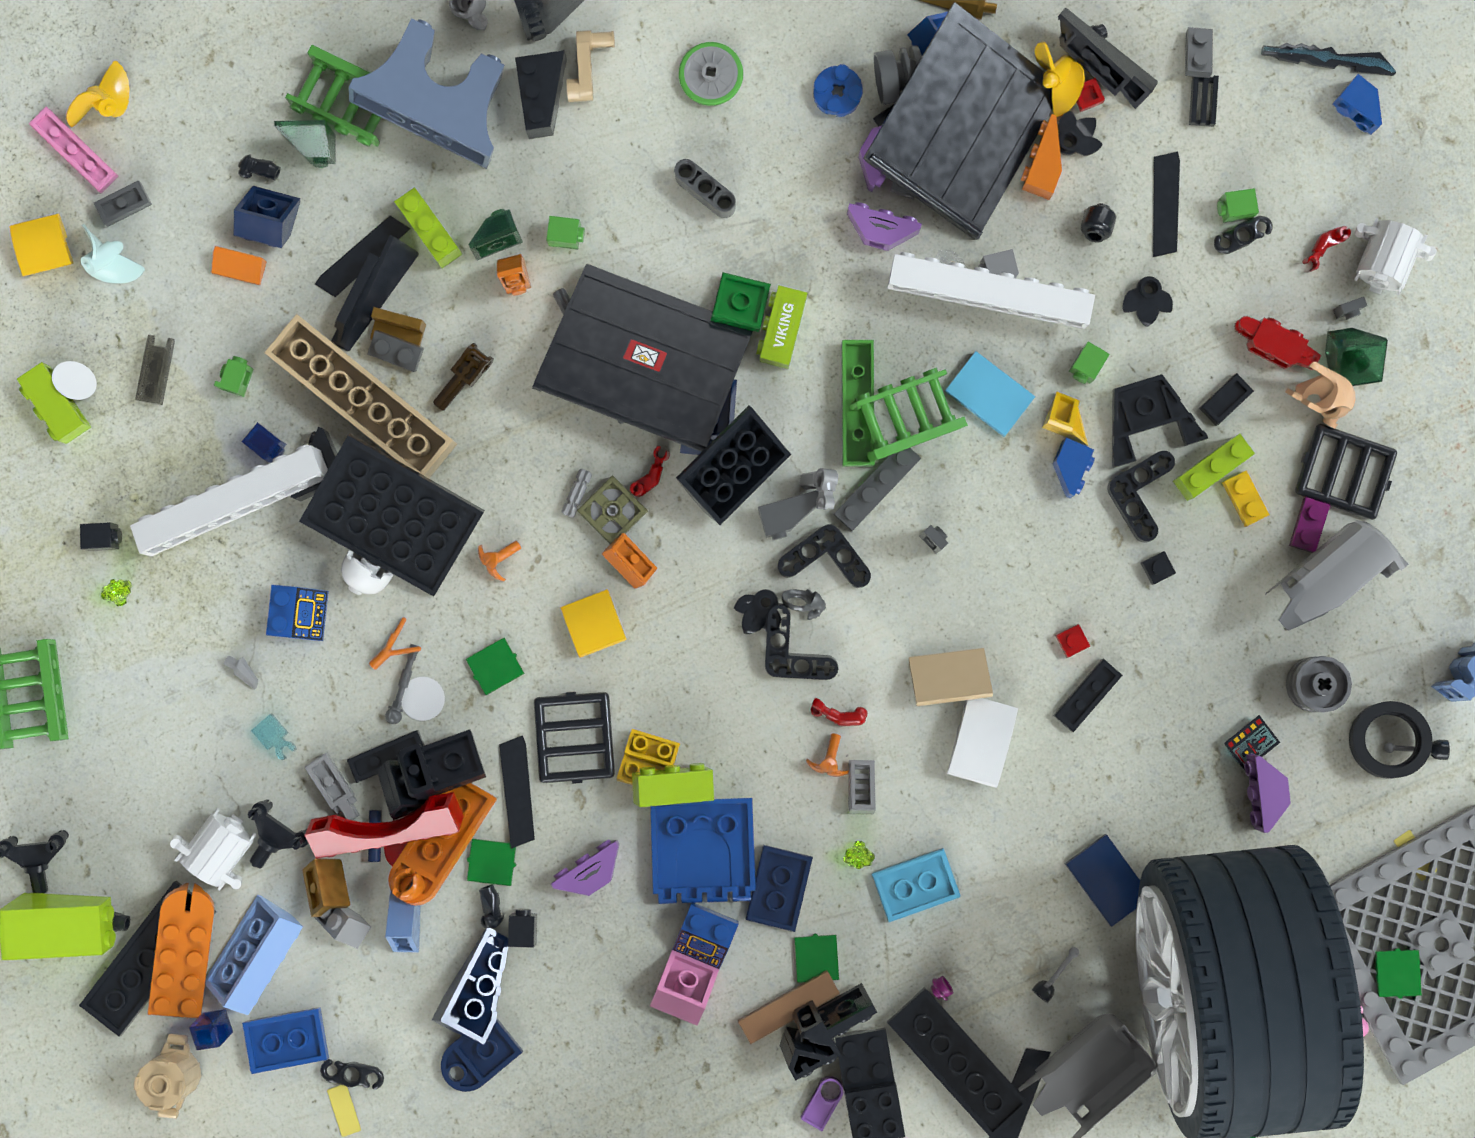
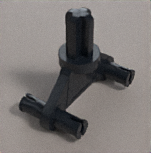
M269 800L255 803L248 812V818L252 817L251 820H255L259 835L257 841L259 846L252 855L250 863L253 867L259 869L263 868L272 853H276L281 849L293 848L297 850L309 844L305 837L307 829L295 833L268 814L269 810L273 807V803L269 802Z
M60 830L58 833H54L47 842L17 845L18 838L16 836H10L8 839L0 841V857L3 858L5 856L20 865L21 868H24V873L30 876L32 892L44 894L48 892L45 870L48 869V864L65 845L69 834L66 830Z

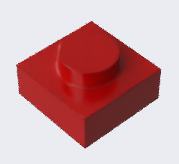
M1096 78L1084 82L1081 94L1076 102L1080 112L1098 106L1105 101Z
M1079 624L1055 635L1066 658L1091 647Z

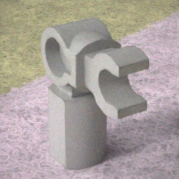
M819 468L814 472L803 473L800 476V486L806 490L816 489V491H819L816 509H834L835 500L833 492L836 491L838 483L837 471Z

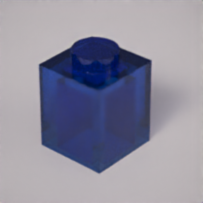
M258 422L242 440L243 444L269 463H272L274 458L283 455L285 452L283 448L287 445Z
M226 1009L204 1012L189 1027L196 1050L220 1047L233 1033Z

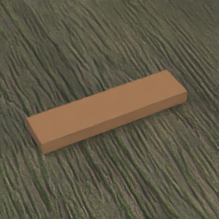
M826 970L738 1020V1023L748 1041L752 1044L793 1021V1012L800 1006L813 1000L816 1007L839 995L840 992Z

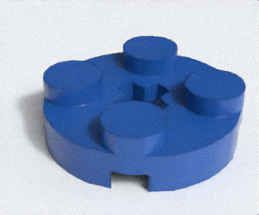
M844 64L831 66L823 70L814 82L813 98L817 107L823 113L836 115V117L847 116L857 109L863 95V85L859 76ZM834 86L843 87V96L839 97L838 94L833 95L831 93L834 91Z

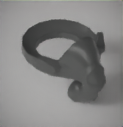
M791 589L785 591L782 595V603L788 608L801 612L809 611L808 620L819 617L826 609L825 601L816 591ZM793 597L800 598L806 604L804 606H796L791 604L788 599Z

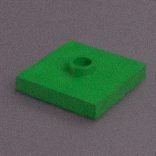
M722 272L711 321L760 332L771 284Z

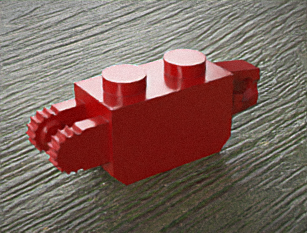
M1243 316L1235 323V332L1249 339L1246 343L1248 351L1283 369L1296 364L1313 370L1309 365L1312 362L1318 363L1321 358L1318 352L1307 345L1309 340L1303 338L1304 335L1301 332L1282 327L1281 323L1274 318L1268 317L1266 319L1264 317L1258 321L1254 318Z

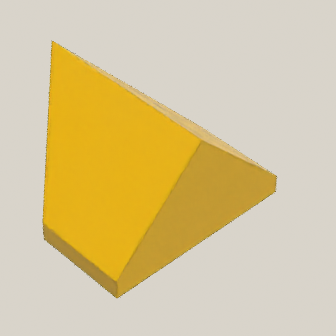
M1056 392L1042 428L1088 446L1079 410L1080 400Z

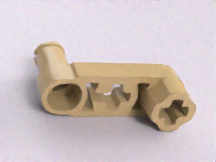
M591 30L576 31L579 79H567L568 102L593 101L591 51H593V48H614V31L592 33Z

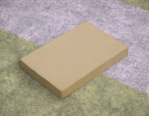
M984 648L909 657L916 706L993 697Z

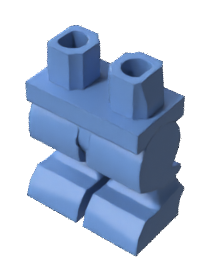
M1475 642L1472 646L1462 647L1458 652L1461 657L1454 659L1450 664L1449 669L1454 680L1436 682L1431 686L1451 702L1471 701L1475 697Z

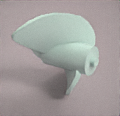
M82 224L90 238L92 251L81 258V264L91 276L103 282L121 284L134 281L145 271L143 266L120 255L124 247L122 242L107 241L103 244L89 231L85 224Z

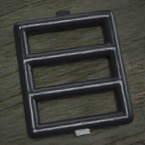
M1318 424L1315 427L1308 452L1303 453L1301 463L1304 464L1295 492L1300 496L1374 520L1377 518L1385 491L1390 490L1392 481L1389 479L1397 457V450L1323 424ZM1323 436H1327L1338 441L1320 492L1308 488L1307 485ZM1347 444L1362 449L1346 498L1343 500L1332 496L1331 493ZM1371 452L1386 457L1370 506L1367 508L1355 504Z
M566 692V695L537 697L534 699L538 771L541 783L572 781V784L583 783V780L614 777L615 767L610 699L607 692L585 694ZM600 703L601 718L545 722L544 707ZM602 728L603 743L547 747L546 732ZM603 753L604 768L549 773L548 757Z

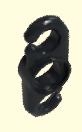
M1254 217L1238 224L1231 231L1223 233V237L1230 241L1228 248L1221 247L1220 241L1222 237L1220 235L1215 237L1214 247L1221 254H1230L1243 247H1247L1258 238H1263L1264 233L1257 230L1259 222L1266 224L1265 234L1267 235L1271 234L1273 224L1268 217ZM1239 229H1246L1249 232L1250 238L1248 241L1238 239L1237 231Z
M331 1059L324 1061L320 1069L321 1076L327 1082L346 1087L363 1086L369 1088L370 1083L367 1077L370 1073H375L378 1077L377 1082L372 1085V1089L380 1088L384 1082L383 1072L378 1067L358 1062L342 1063L335 1061L334 1065L337 1068V1073L333 1076L327 1073V1068L333 1064ZM353 1067L358 1070L359 1078L357 1081H349L346 1078L345 1072L348 1068Z

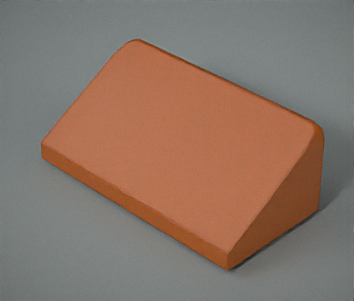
M215 246L211 273L261 285L267 261L262 257Z
M622 533L602 552V555L633 588L644 586L657 570V567L625 533Z

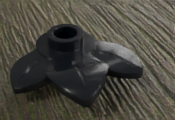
M1068 111L1060 118L1058 123L1060 134L1058 137L1061 154L1073 155L1078 153L1088 156L1096 153L1102 147V142L1092 137L1096 129V118L1088 117L1076 120L1071 111ZM1069 140L1072 146L1066 147L1063 141Z
M1147 276L1138 282L1135 289L1127 292L1122 303V309L1124 313L1136 311L1139 321L1144 326L1149 327L1157 319L1159 311L1163 313L1172 312L1173 300L1169 293L1162 290L1158 279ZM1147 285L1152 288V293L1150 294L1144 290V287Z
M763 589L755 595L746 594L737 600L734 609L744 614L742 618L744 634H752L762 628L767 632L768 610L773 604L778 603L777 595L773 591ZM769 598L771 603L769 606L764 607L761 605V600ZM777 610L775 614L772 613V616L776 617V627L771 625L770 629L780 627L781 615Z

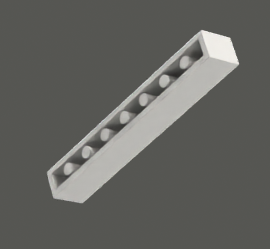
M900 252V255H894L887 289L1085 329L1090 324L1095 294H1090L1087 289H1065L1063 284L1053 282L1049 283V285L1040 284L1038 279L1029 277L1024 278V280L1016 279L1013 274L1000 272L999 275L991 274L986 268L975 267L972 270L964 268L965 265L956 262H950L949 265L939 263V259L925 257V260L915 258L914 254Z
M311 445L300 446L295 450V453L288 456H278L268 465L255 466L250 469L249 473L243 476L236 475L230 477L225 484L210 486L205 489L204 493L198 496H187L183 499L182 503L165 506L160 509L161 512L155 515L140 517L137 523L130 525L139 553L154 556L320 483L328 471L321 450Z

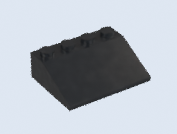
M514 0L527 41L544 39L547 34L552 33L584 1Z
M748 405L676 479L697 505L718 525H721L792 454L755 410Z

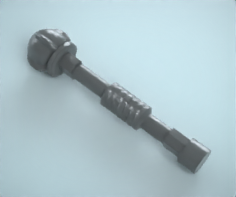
M410 644V647H418L417 645ZM418 652L408 653L405 669L402 670L399 679L396 699L393 701L392 706H388L390 709L385 714L386 721L390 724H397L402 719L401 712H403V709H401V701L405 688H408L412 675V665L416 660Z

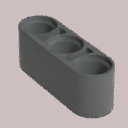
M682 159L676 163L674 169L675 179L683 189L721 218H728L734 214L736 199L731 191L690 159ZM683 169H690L693 172L687 178L681 177L679 173ZM703 184H708L712 187L709 193H702L698 189ZM725 199L731 202V206L727 209H722L718 206V203Z

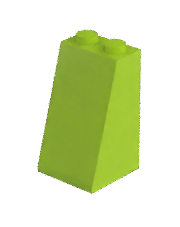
M43 893L21 894L0 909L1 960L103 955L114 946L116 934L112 926L114 908L111 906V897Z

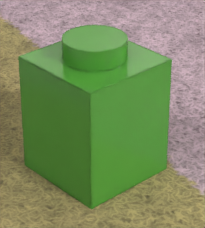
M1255 188L1225 192L1219 198L1217 211L1219 216H1222L1223 223L1252 219L1259 213Z
M549 216L546 239L548 245L578 250L579 242L583 243L585 237V228L581 227L580 219Z
M1088 341L1083 346L1069 372L1073 374L1072 377L1083 384H1086V382L1091 384L1096 379L1110 354Z

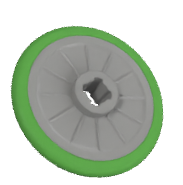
M705 42L694 46L685 54L679 67V81L683 91L693 101L708 106L720 105L729 101L739 91L743 81V66L738 55L728 46L718 42ZM707 71H715V76H706Z

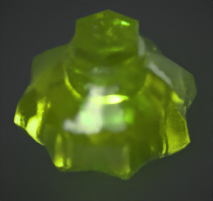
M111 579L107 586L102 587L101 597L103 600L114 602L117 606H123L127 603V597L131 593L132 584L129 580L124 581L120 579L115 581V579Z
M855 841L853 847L848 848L843 857L845 863L849 864L850 867H856V869L871 866L875 859L874 853L866 848L863 841Z

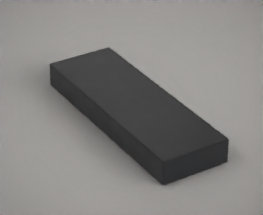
M1101 659L1053 716L1074 733L1123 675L1105 659Z
M419 730L347 759L355 782L359 783L378 775L377 769L387 760H398L397 754L401 749L417 743L425 746Z

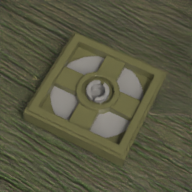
M613 475L577 510L609 544L622 533L626 534L648 512Z

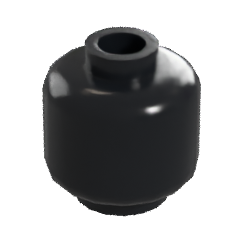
M1106 204L1092 205L1085 210L1081 231L1086 239L1091 242L1099 243L1107 240L1112 236L1117 216Z

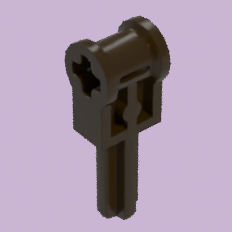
M472 343L468 346L459 360L450 369L455 375L433 401L434 405L440 410H446L466 384L473 387L493 363L494 358L491 356L487 357L477 348V344ZM474 356L477 357V358L480 360V363H479L477 360H475L473 357H474Z

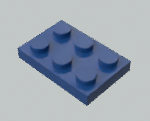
M321 1007L242 1023L251 1074L329 1059Z

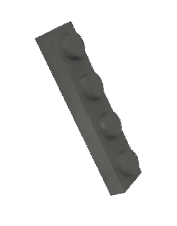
M911 448L889 455L834 515L847 528L853 531L920 461L921 457Z

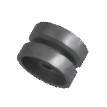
M1315 656L1301 659L1291 667L1287 674V694L1294 705L1305 711L1325 713L1337 710L1346 703L1351 694L1352 681L1349 671L1343 663L1332 657Z

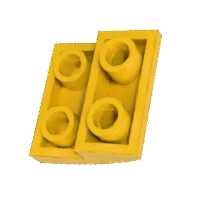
M59 213L9 226L22 276L74 263L66 242L67 234Z
M608 589L560 607L579 658L627 640Z
M632 729L616 780L633 785L632 773L640 772V768L654 767L655 771L665 770L667 765H674L680 743Z

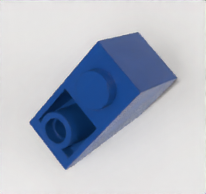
M1357 74L1333 102V105L1342 116L1352 119L1361 131L1372 134L1382 125L1379 93L1375 86Z
M1068 438L1061 442L1052 464L1065 496L1072 498L1075 494L1079 495L1085 484L1082 477L1085 470L1090 471L1095 458L1092 457L1094 449Z

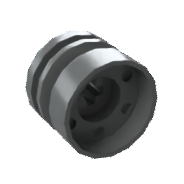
M918 45L910 46L909 57L906 48H900L899 60L895 59L892 50L874 52V73L881 105L893 104L897 101L900 91L904 89L922 58Z

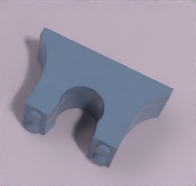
M411 18L401 41L389 59L372 73L352 79L349 86V102L487 169L494 150L487 131V110L501 81L505 65L496 56L491 54L486 56L481 53L471 65L469 75L462 83L451 87L439 85L428 76L425 70L431 59L435 30L426 21L421 19L416 21Z

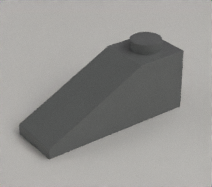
M812 491L759 506L758 511L766 538L772 537L774 541L787 537L786 532H790L816 508L819 491Z

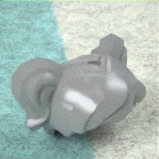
M449 0L451 12L455 16L468 19L469 24L477 30L486 29L488 21L486 16L482 14L486 7V0Z

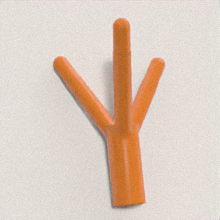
M405 617L401 619L394 633H391L385 648L369 662L373 669L376 670L390 656L421 651L420 646L398 650L391 649L406 622Z

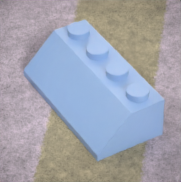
M257 895L207 975L205 985L223 1007L248 1015L253 1006L258 1002L266 985L271 981L276 969L284 960L294 940L299 936L303 926L293 915L266 898Z

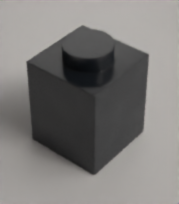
M111 522L80 524V548L82 550H119V543L122 542V531L118 528V524Z
M516 909L515 913L509 915L508 947L534 948L537 944V913H531V909Z

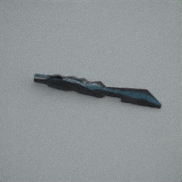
M1285 43L1279 47L1263 45L1261 51L1262 56H1271L1278 60L1295 64L1305 62L1313 66L1335 69L1338 65L1355 67L1354 72L1388 76L1396 74V70L1381 52L1337 54L1333 47L1320 49L1314 44L1307 46L1303 43L1295 46Z

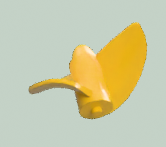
M1041 41L1035 46V57L1037 63L1047 70L1043 75L1042 83L1045 88H1052L1053 113L1056 117L1067 113L1077 102L1084 86L1085 74L1082 65L1075 62L1069 55H1063L1053 64L1047 43Z
M113 61L99 86H90L86 89V92L77 95L73 99L66 113V120L70 127H74L92 107L105 117H120L124 114L129 102V81L125 70L118 61Z

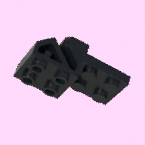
M471 729L425 746L417 743L401 749L397 754L398 760H387L377 769L388 811L393 820L413 813L425 803L429 796L439 795L486 778Z
M862 983L818 1008L814 1001L811 1000L795 1009L793 1019L797 1029L786 1026L779 1045L788 1069L795 1081L808 1077L814 1070L823 1065L834 1062L841 1055L834 1037L847 1033L851 1027L870 1020L874 1014L878 1013Z
M885 1027L835 1036V1042L841 1053L838 1059L852 1138H904V1125Z

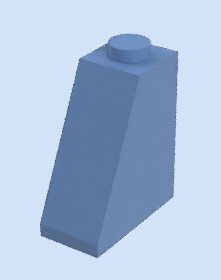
M390 890L385 937L393 952H419L420 905H409L394 896Z

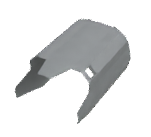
M1356 520L1345 525L1267 591L1265 595L1281 584L1284 591L1292 599L1279 619L1280 623L1289 631L1325 615L1330 610L1340 607L1379 573L1389 578L1393 573L1398 570L1402 571L1409 564L1381 531L1365 521ZM1294 578L1295 582L1289 586L1287 582Z
M1102 1014L1097 1016L1035 1069L1036 1073L1020 1086L1018 1090L1022 1091L1042 1078L1046 1085L1033 1103L1034 1108L1043 1116L1065 1106L1081 1125V1128L1072 1138H1081L1157 1073L1156 1068L1158 1065H1154L1155 1061L1114 1014ZM1085 1106L1089 1112L1081 1118L1077 1112Z

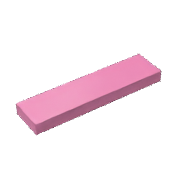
M47 106L29 123L101 194L118 177Z

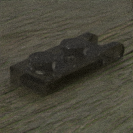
M149 334L147 336L135 400L163 405L175 339L168 338L166 347L155 346V335Z

